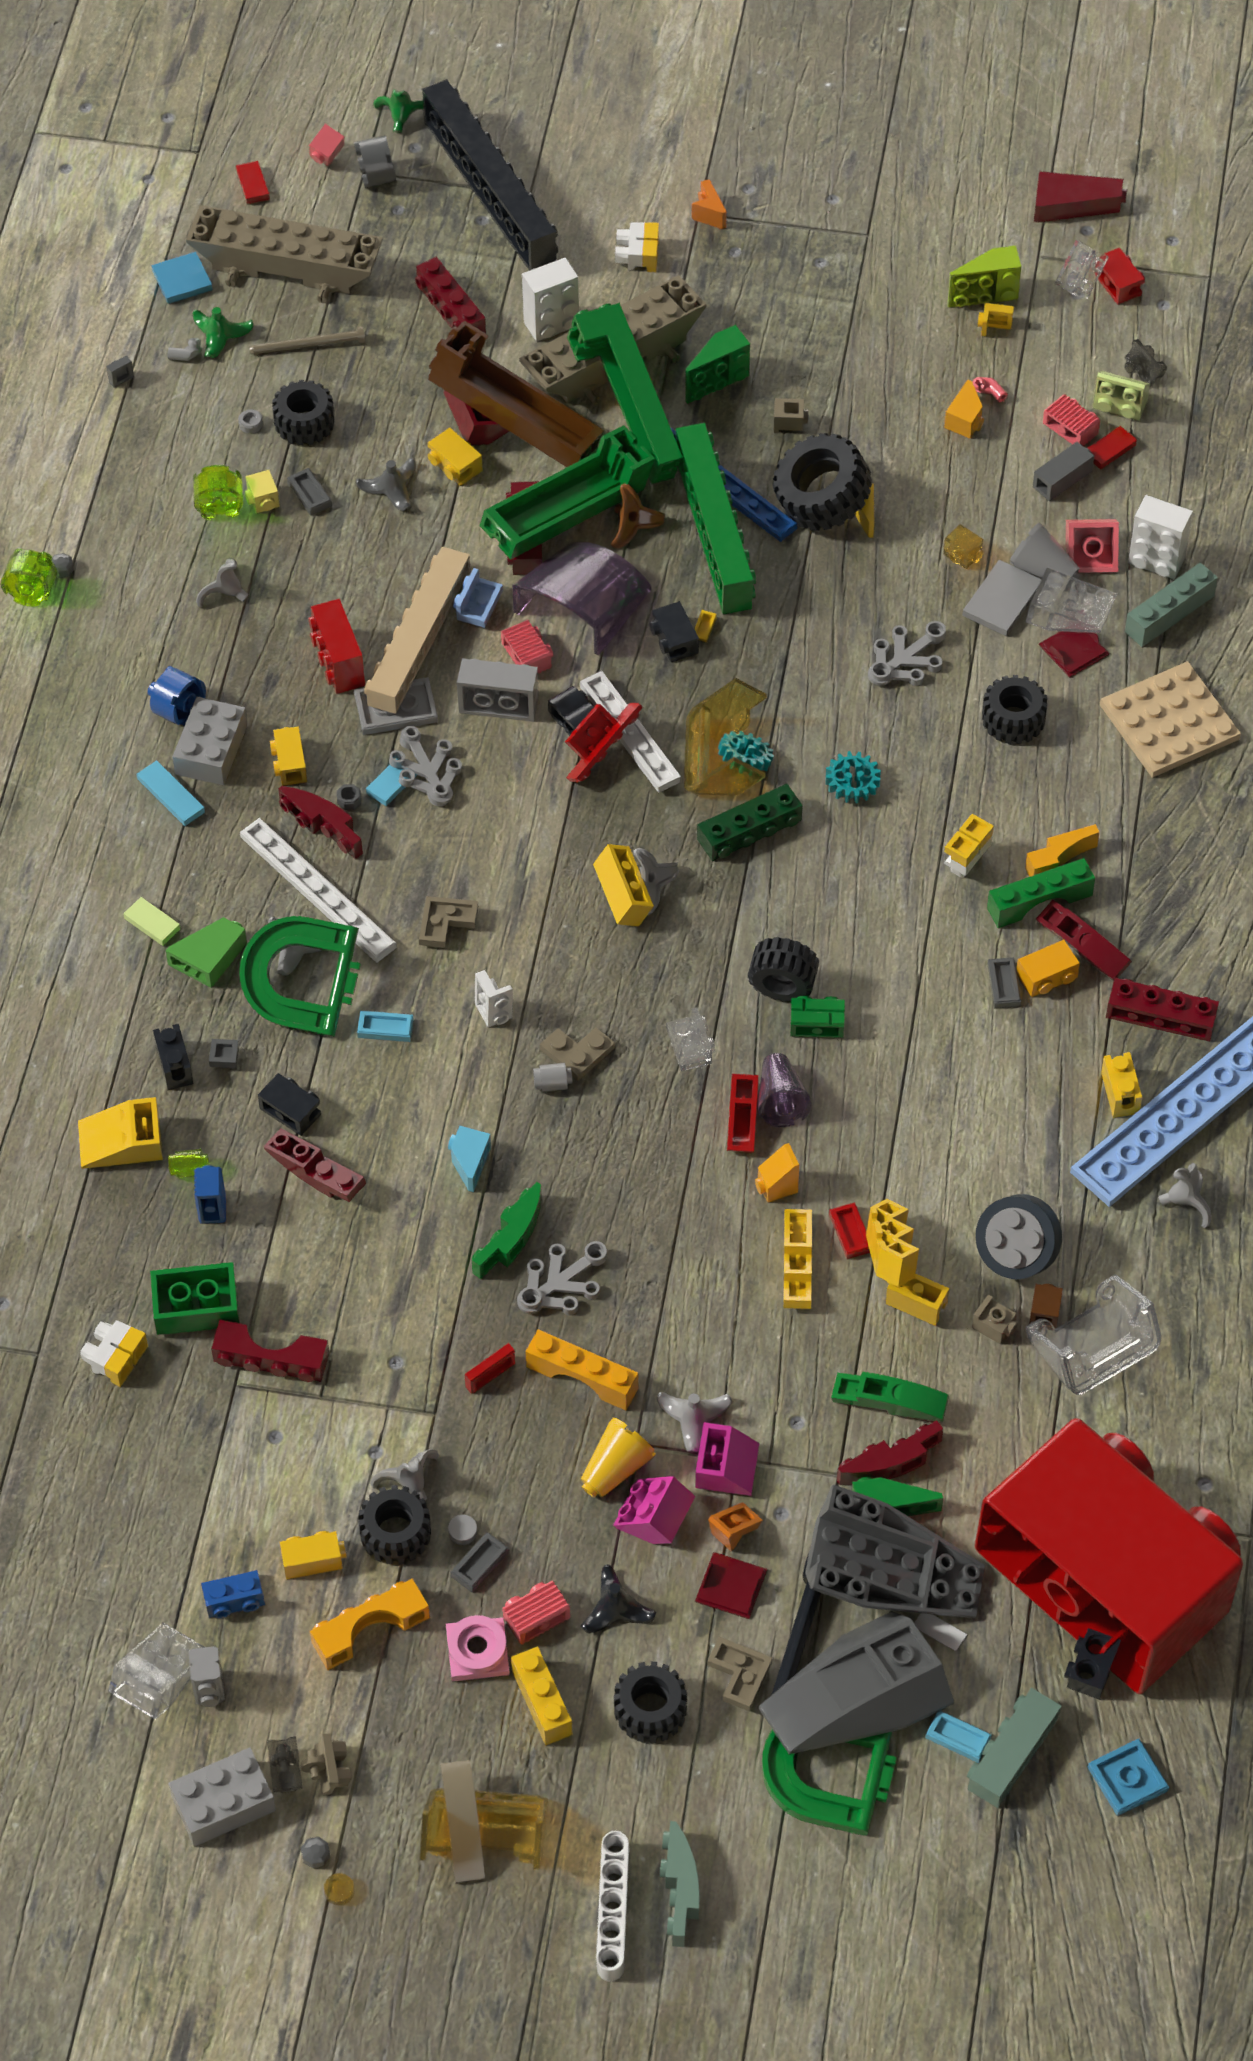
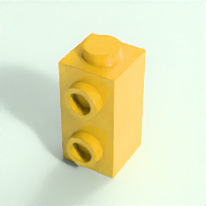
M299 726L273 730L274 740L270 741L272 756L277 755L278 761H273L275 777L280 776L282 786L307 782Z
M320 1531L313 1536L307 1537L293 1536L286 1539V1541L280 1542L286 1580L343 1569L341 1558H347L344 1541L338 1542L336 1531Z

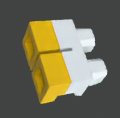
M630 222V230L617 229V245L629 247H616L615 263H628V271L633 270L635 266L647 267V272L656 273L659 223Z
M974 814L970 815L944 849V852L950 855L944 864L951 867L952 873L961 878L968 874L991 846L994 826Z
M117 1320L113 1325L100 1321L95 1329L94 1336L102 1342L98 1347L87 1342L80 1351L81 1359L91 1365L93 1373H101L110 1378L111 1383L121 1387L133 1370V1365L137 1364L148 1347L146 1333Z

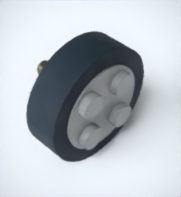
M1016 1194L999 1199L984 1210L976 1227V1246L981 1259L993 1272L1009 1279H1024L1043 1272L1053 1264L1061 1249L1062 1229L1057 1215L1047 1203L1032 1195Z

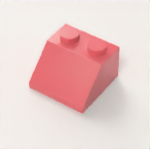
M1116 519L1066 520V553L1080 568L1078 573L1118 572L1119 522Z

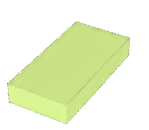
M142 897L123 913L125 920L162 946L180 930L179 923Z

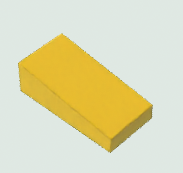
M701 610L694 628L700 641L707 642L717 619L716 613Z

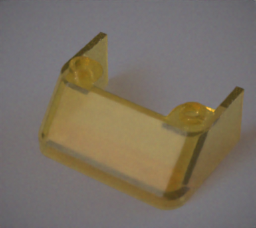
M735 678L690 710L686 719L685 790L695 795L736 796L765 778L764 772L735 757L724 762L722 760L723 756L718 754V746L725 733L730 735V732L734 731L736 734H739L740 731L748 728L751 721L750 709L767 699L766 693Z
M443 1788L430 1791L422 1813L420 1860L426 1861L429 1851L430 1854L435 1856H445L449 1851H452ZM474 1790L482 1848L512 1850L513 1855L518 1857L520 1862L534 1863L533 1869L539 1870L544 1850L548 1799L537 1795Z

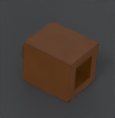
M1035 1284L1029 1326L1051 1330L1057 1329L1063 1288L1052 1284Z

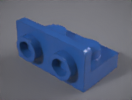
M257 1570L201 1583L209 1618H225L234 1612H250L265 1605Z

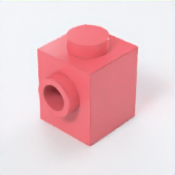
M324 124L309 145L311 158L319 164L324 163L329 167L344 146V136L327 124Z

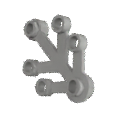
M939 621L928 623L925 635L905 650L904 643L907 639V629L902 625L895 626L892 630L894 658L886 663L889 642L885 639L876 640L874 642L876 662L868 670L869 680L873 684L880 686L890 683L891 680H906L913 686H919L924 681L922 670L912 669L911 671L896 669L900 666L927 667L930 672H939L942 668L941 657L937 655L930 657L915 655L931 643L939 644L943 641L946 633L945 625Z
M407 726L401 731L399 741L402 747L412 750L418 764L405 759V754L399 750L390 753L389 764L395 768L405 769L399 775V783L402 786L412 787L427 793L429 801L435 806H445L452 799L453 790L450 785L455 776L460 774L462 762L456 758L449 759L446 765V773L440 781L436 774L445 757L451 754L452 743L446 739L439 740L436 753L430 762L420 744L421 734L419 730L414 726ZM415 774L425 777L428 783L416 779Z
M598 1241L590 1242L585 1247V1256L560 1273L561 1262L566 1256L565 1247L561 1244H553L549 1248L550 1267L548 1281L539 1288V1277L544 1273V1264L540 1259L530 1260L527 1264L529 1274L527 1287L517 1297L519 1309L527 1314L537 1313L542 1308L562 1309L566 1315H573L578 1311V1301L573 1296H567L564 1299L547 1297L554 1291L583 1294L588 1300L597 1299L600 1295V1287L597 1282L588 1281L583 1283L570 1280L591 1265L599 1266L603 1264L607 1259L606 1246ZM554 1251L562 1252L560 1255L553 1254ZM594 1254H598L601 1257L593 1258L591 1256ZM533 1266L540 1267V1269L536 1271L532 1270L531 1268ZM589 1288L596 1289L593 1293H589L587 1290ZM528 1300L536 1301L532 1304L526 1303ZM568 1303H572L575 1306L572 1308H567L565 1305Z

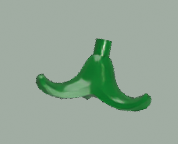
M393 89L391 98L380 96L373 103L375 109L383 105L390 108L394 121L393 132L402 133L403 124L407 122L413 112L423 110V101H412L408 92L404 90L399 92Z
M219 307L212 309L211 318L200 310H194L192 315L198 328L206 334L205 356L215 358L221 353L229 338L244 336L254 327L253 320L242 323L228 321L222 315Z

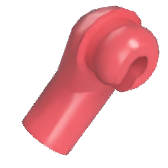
M976 377L973 380V385L978 393L992 394L999 402L1004 401L1008 396V393L993 378Z

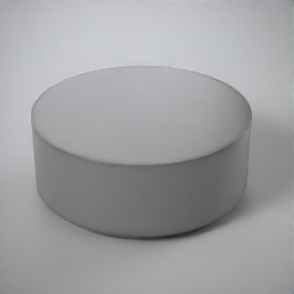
M256 410L243 411L238 417L239 428L245 433L253 434L260 431L263 427L262 415Z
M468 1515L455 1516L448 1525L449 1537L456 1544L466 1545L471 1543L477 1535L475 1520Z

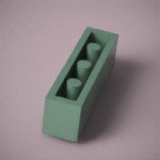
M1200 562L1127 614L1125 633L1141 647L1145 646L1213 598L1218 577Z
M1033 1688L1029 1690L1026 1696L1020 1695L1013 1707L1015 1712L1012 1717H1005L998 1729L999 1736L995 1741L991 1739L982 1752L984 1758L980 1763L975 1762L967 1774V1778H969L968 1790L996 1808L1003 1802L1060 1717L1061 1705Z

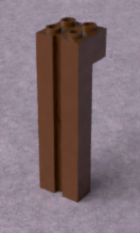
M464 321L458 328L454 326L446 339L442 338L435 348L437 355L429 365V369H431L428 377L429 381L565 467H569L586 458V456H590L598 447L604 432L603 429L483 354L489 337L487 334Z

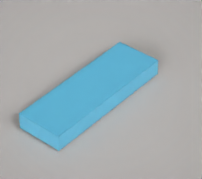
M157 760L137 773V779L184 826L205 813L204 807Z

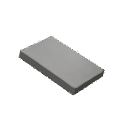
M999 560L963 609L962 616L1007 636L1041 588L1043 580Z
M429 677L413 680L396 714L368 706L367 695L364 694L365 688L354 690L363 735L438 722Z

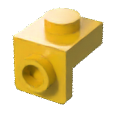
M985 303L984 313L979 312L977 327H982L981 336L986 337L987 327L1011 330L1014 306Z

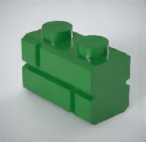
M810 996L791 998L790 1036L844 1038L845 1000L834 996H828L824 999H812Z

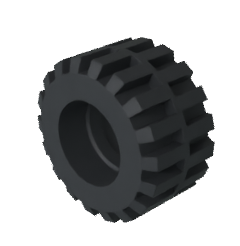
M299 380L297 383L292 381L289 382L288 386L283 385L280 391L275 393V398L272 400L274 426L277 434H280L283 440L288 439V443L291 444L297 442L298 445H303V443L312 445L314 441H322L323 436L327 437L330 434V430H333L335 422L333 398L330 395V391L327 388H323L322 384H315L312 380L308 382Z
M1013 675L1012 678L1003 676L1001 681L996 679L993 681V686L989 685L984 694L982 710L984 728L988 729V733L991 736L996 735V740H1006L1007 744H1011V742L1022 744L1023 740L1026 742L1032 741V737L1040 735V730H1043L1045 726L1048 705L1047 695L1044 694L1045 690L1043 687H1038V682L1035 680L1029 681V677L1026 676L1023 678H1018V675ZM1018 707L1023 709L1024 711L1011 712L1006 710L1005 708Z
M780 937L764 939V941H760L755 946L748 971L749 983L753 985L756 991L761 992L762 995L775 1000L788 1002L791 1001V998L810 996L819 967V958L816 957L817 954L814 951L810 950L807 945L801 944V942Z
M391 1485V1489L386 1490L384 1486L379 1488L380 1493L376 1494L373 1491L369 1494L370 1501L364 1500L362 1510H359L358 1524L363 1547L366 1546V1552L370 1556L374 1554L375 1560L381 1562L382 1559H386V1564L390 1565L393 1564V1561H398V1564H405L404 1559L409 1558L410 1561L416 1559V1553L421 1555L425 1551L424 1545L429 1544L431 1535L429 1508H427L424 1498L420 1499L419 1493L416 1491L410 1493L409 1487L403 1486L401 1490L398 1489L397 1485ZM392 1517H401L410 1522L406 1529L397 1533H389L379 1527L385 1520Z
M651 1661L650 1666H645V1662L638 1663L639 1668L637 1669L633 1666L629 1667L627 1675L622 1673L619 1677V1683L615 1685V1719L618 1720V1725L622 1731L626 1729L627 1736L633 1738L636 1735L639 1742L644 1743V1739H650V1743H656V1738H661L662 1741L668 1739L669 1733L674 1736L678 1732V1726L682 1727L685 1722V1716L687 1715V1690H685V1683L683 1679H679L677 1671L669 1672V1666L664 1663L662 1667H658L657 1662ZM654 1693L662 1696L667 1703L663 1708L649 1712L638 1708L634 1701L643 1694Z

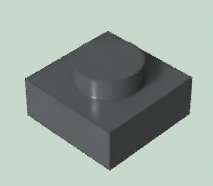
M127 355L106 366L108 381L113 388L134 377L132 361Z
M212 1039L209 1056L210 1067L236 1068L239 1041Z

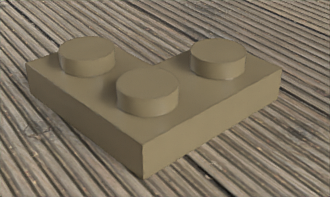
M426 896L419 945L445 948L449 926L475 928L479 907L478 901Z
M596 1027L578 1043L558 1028L540 1044V1051L556 1064L565 1063L566 1068L571 1067L572 1077L577 1081L615 1049V1042Z
M719 1636L709 1656L707 1666L732 1675L723 1695V1701L750 1712L772 1664V1657Z

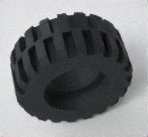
M820 433L817 437L811 435L806 437L807 440L803 442L800 440L796 442L794 448L788 449L784 453V459L779 460L776 466L778 470H775L773 476V489L787 515L800 527L807 529L809 527L810 530L820 531V528L829 530L832 529V526L837 525L839 527L845 524L844 521L849 518L853 519L856 516L858 509L862 510L865 505L864 500L869 498L871 492V471L856 445H853L852 441L848 438L841 437L838 434H831L829 436L828 433ZM832 471L839 472L835 480L826 488L817 492H806L810 484L820 475Z

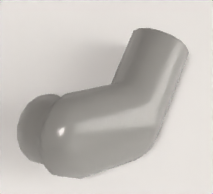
M190 338L188 341L189 346L184 349L169 347L168 359L189 361L201 353V340Z

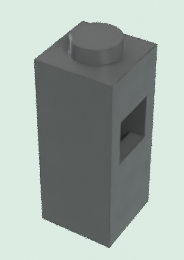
M1074 443L1034 471L1033 488L1050 502L1092 472L1094 455L1080 443Z

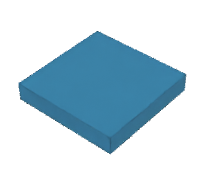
M196 252L151 265L152 272L168 304L213 290L211 281Z
M1139 1738L1088 1763L1087 1768L1117 1816L1169 1790L1168 1784Z

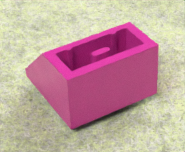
M704 1422L695 1472V1488L751 1496L759 1443L732 1426Z
M674 1476L637 1479L630 1489V1494L625 1504L619 1509L618 1517L613 1526L651 1544L672 1543L696 1496Z

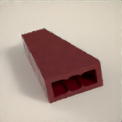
M1039 171L1034 222L1039 223L1120 213L1121 203H1126L1127 189H1123V179Z

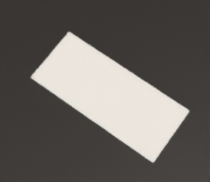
M921 1613L914 1623L918 1630L955 1651L967 1635L933 1614Z

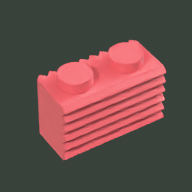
M1063 394L1044 410L1043 424L1072 445L1078 442L1084 447L1085 444H1088L1089 441L1098 435L1100 419L1094 412H1089L1084 407H1081L1077 400L1070 399L1066 394Z
M526 620L501 631L502 645L516 665L525 664L538 667V673L547 669L550 670L552 667L551 658L554 656L553 651L548 643L544 644L541 640L542 636L537 626L532 627L529 620Z
M550 1581L547 1584L541 1582L533 1586L529 1594L521 1598L520 1596H515L509 1599L505 1607H503V1618L520 1645H523L525 1642H529L530 1639H534L545 1631H549L550 1628H554L570 1618V1606L554 1581Z

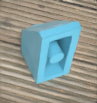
M459 1126L456 1135L452 1134L450 1137L448 1150L451 1151L452 1163L468 1191L474 1192L491 1150V1135Z

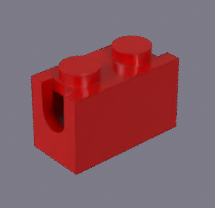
M1120 247L1095 257L1093 274L1117 305L1142 295L1143 291L1140 286L1145 283L1144 275L1132 264L1131 258L1125 255Z

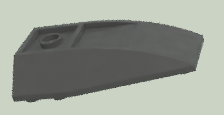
M833 1484L815 1522L805 1574L812 1590L864 1608L975 1618L985 1565L889 1504Z
M891 1611L842 1635L759 1705V1710L790 1755L905 1729L953 1705L954 1699L942 1663L913 1621L908 1617Z

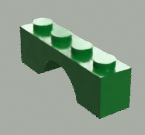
M1085 858L990 890L987 909L997 928H1001L1021 921L1027 912L1044 901L1062 898L1070 904L1093 896L1095 876Z

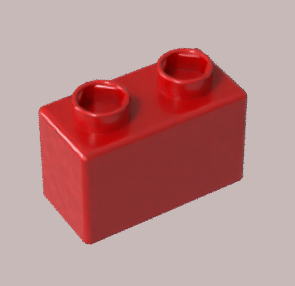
M1074 1418L983 1499L974 1546L976 1551L1075 1640H1078L1079 1636L1085 1637L1088 1628L1113 1637L1103 1647L1098 1644L1090 1645L1088 1649L1091 1653L1104 1654L1117 1639H1120V1647L1110 1671L1135 1693L1141 1695L1229 1613L1244 1564L1243 1559L1240 1557L1241 1546L1230 1526L1216 1513L1202 1506L1192 1507L1187 1511L1154 1483V1470L1151 1463L1134 1442L1116 1432L1107 1433L1101 1437L1083 1420Z

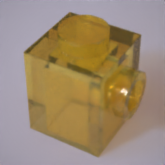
M959 524L944 539L943 555L950 558L953 563L968 569L983 556V538Z

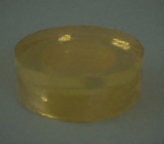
M336 1873L328 1877L324 1884L326 1899L334 1905L348 1903L354 1895L352 1879L342 1873Z

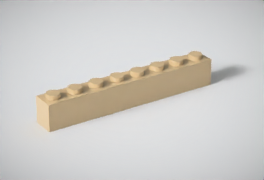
M441 547L438 555L433 556L430 570L428 573H424L419 591L416 590L414 592L410 608L405 609L401 625L396 626L391 644L388 643L386 645L382 661L377 662L372 680H368L365 685L364 694L367 695L368 706L394 714L397 713L445 621L455 597L459 594L465 577L470 573V554Z

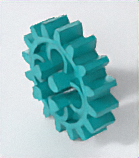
M731 731L730 735L725 733L718 746V754L723 756L722 760L724 762L729 761L731 763L730 767L737 766L739 771L747 769L751 774L753 770L761 773L762 770L767 771L774 758V750L768 748L769 743H762L761 737L754 738L752 733L745 735L743 731H740L739 734H736L734 731Z
M848 751L847 757L838 754L837 761L831 759L830 767H826L825 784L829 785V793L836 791L835 798L839 799L843 796L846 803L849 802L850 798L854 799L855 803H859V798L861 797L866 801L869 800V793L875 795L876 789L880 788L881 769H877V761L870 763L871 756L868 755L862 758L861 752H858L856 756H852L851 751ZM850 766L855 768L854 780L856 782V788L852 787V774L850 773Z

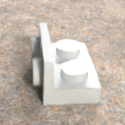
M483 970L475 973V1005L487 1027L504 1024L512 1018L513 989L510 985L498 989L493 978L490 979L486 971Z

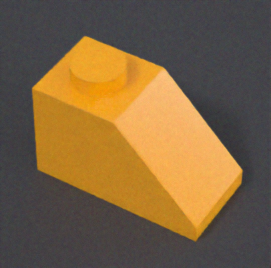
M966 381L946 410L944 428L969 439L975 431L981 429L984 422L982 417L983 406L972 381Z
M789 1143L784 1144L758 1167V1178L755 1179V1185L760 1195L764 1194L768 1203L798 1193L799 1163Z

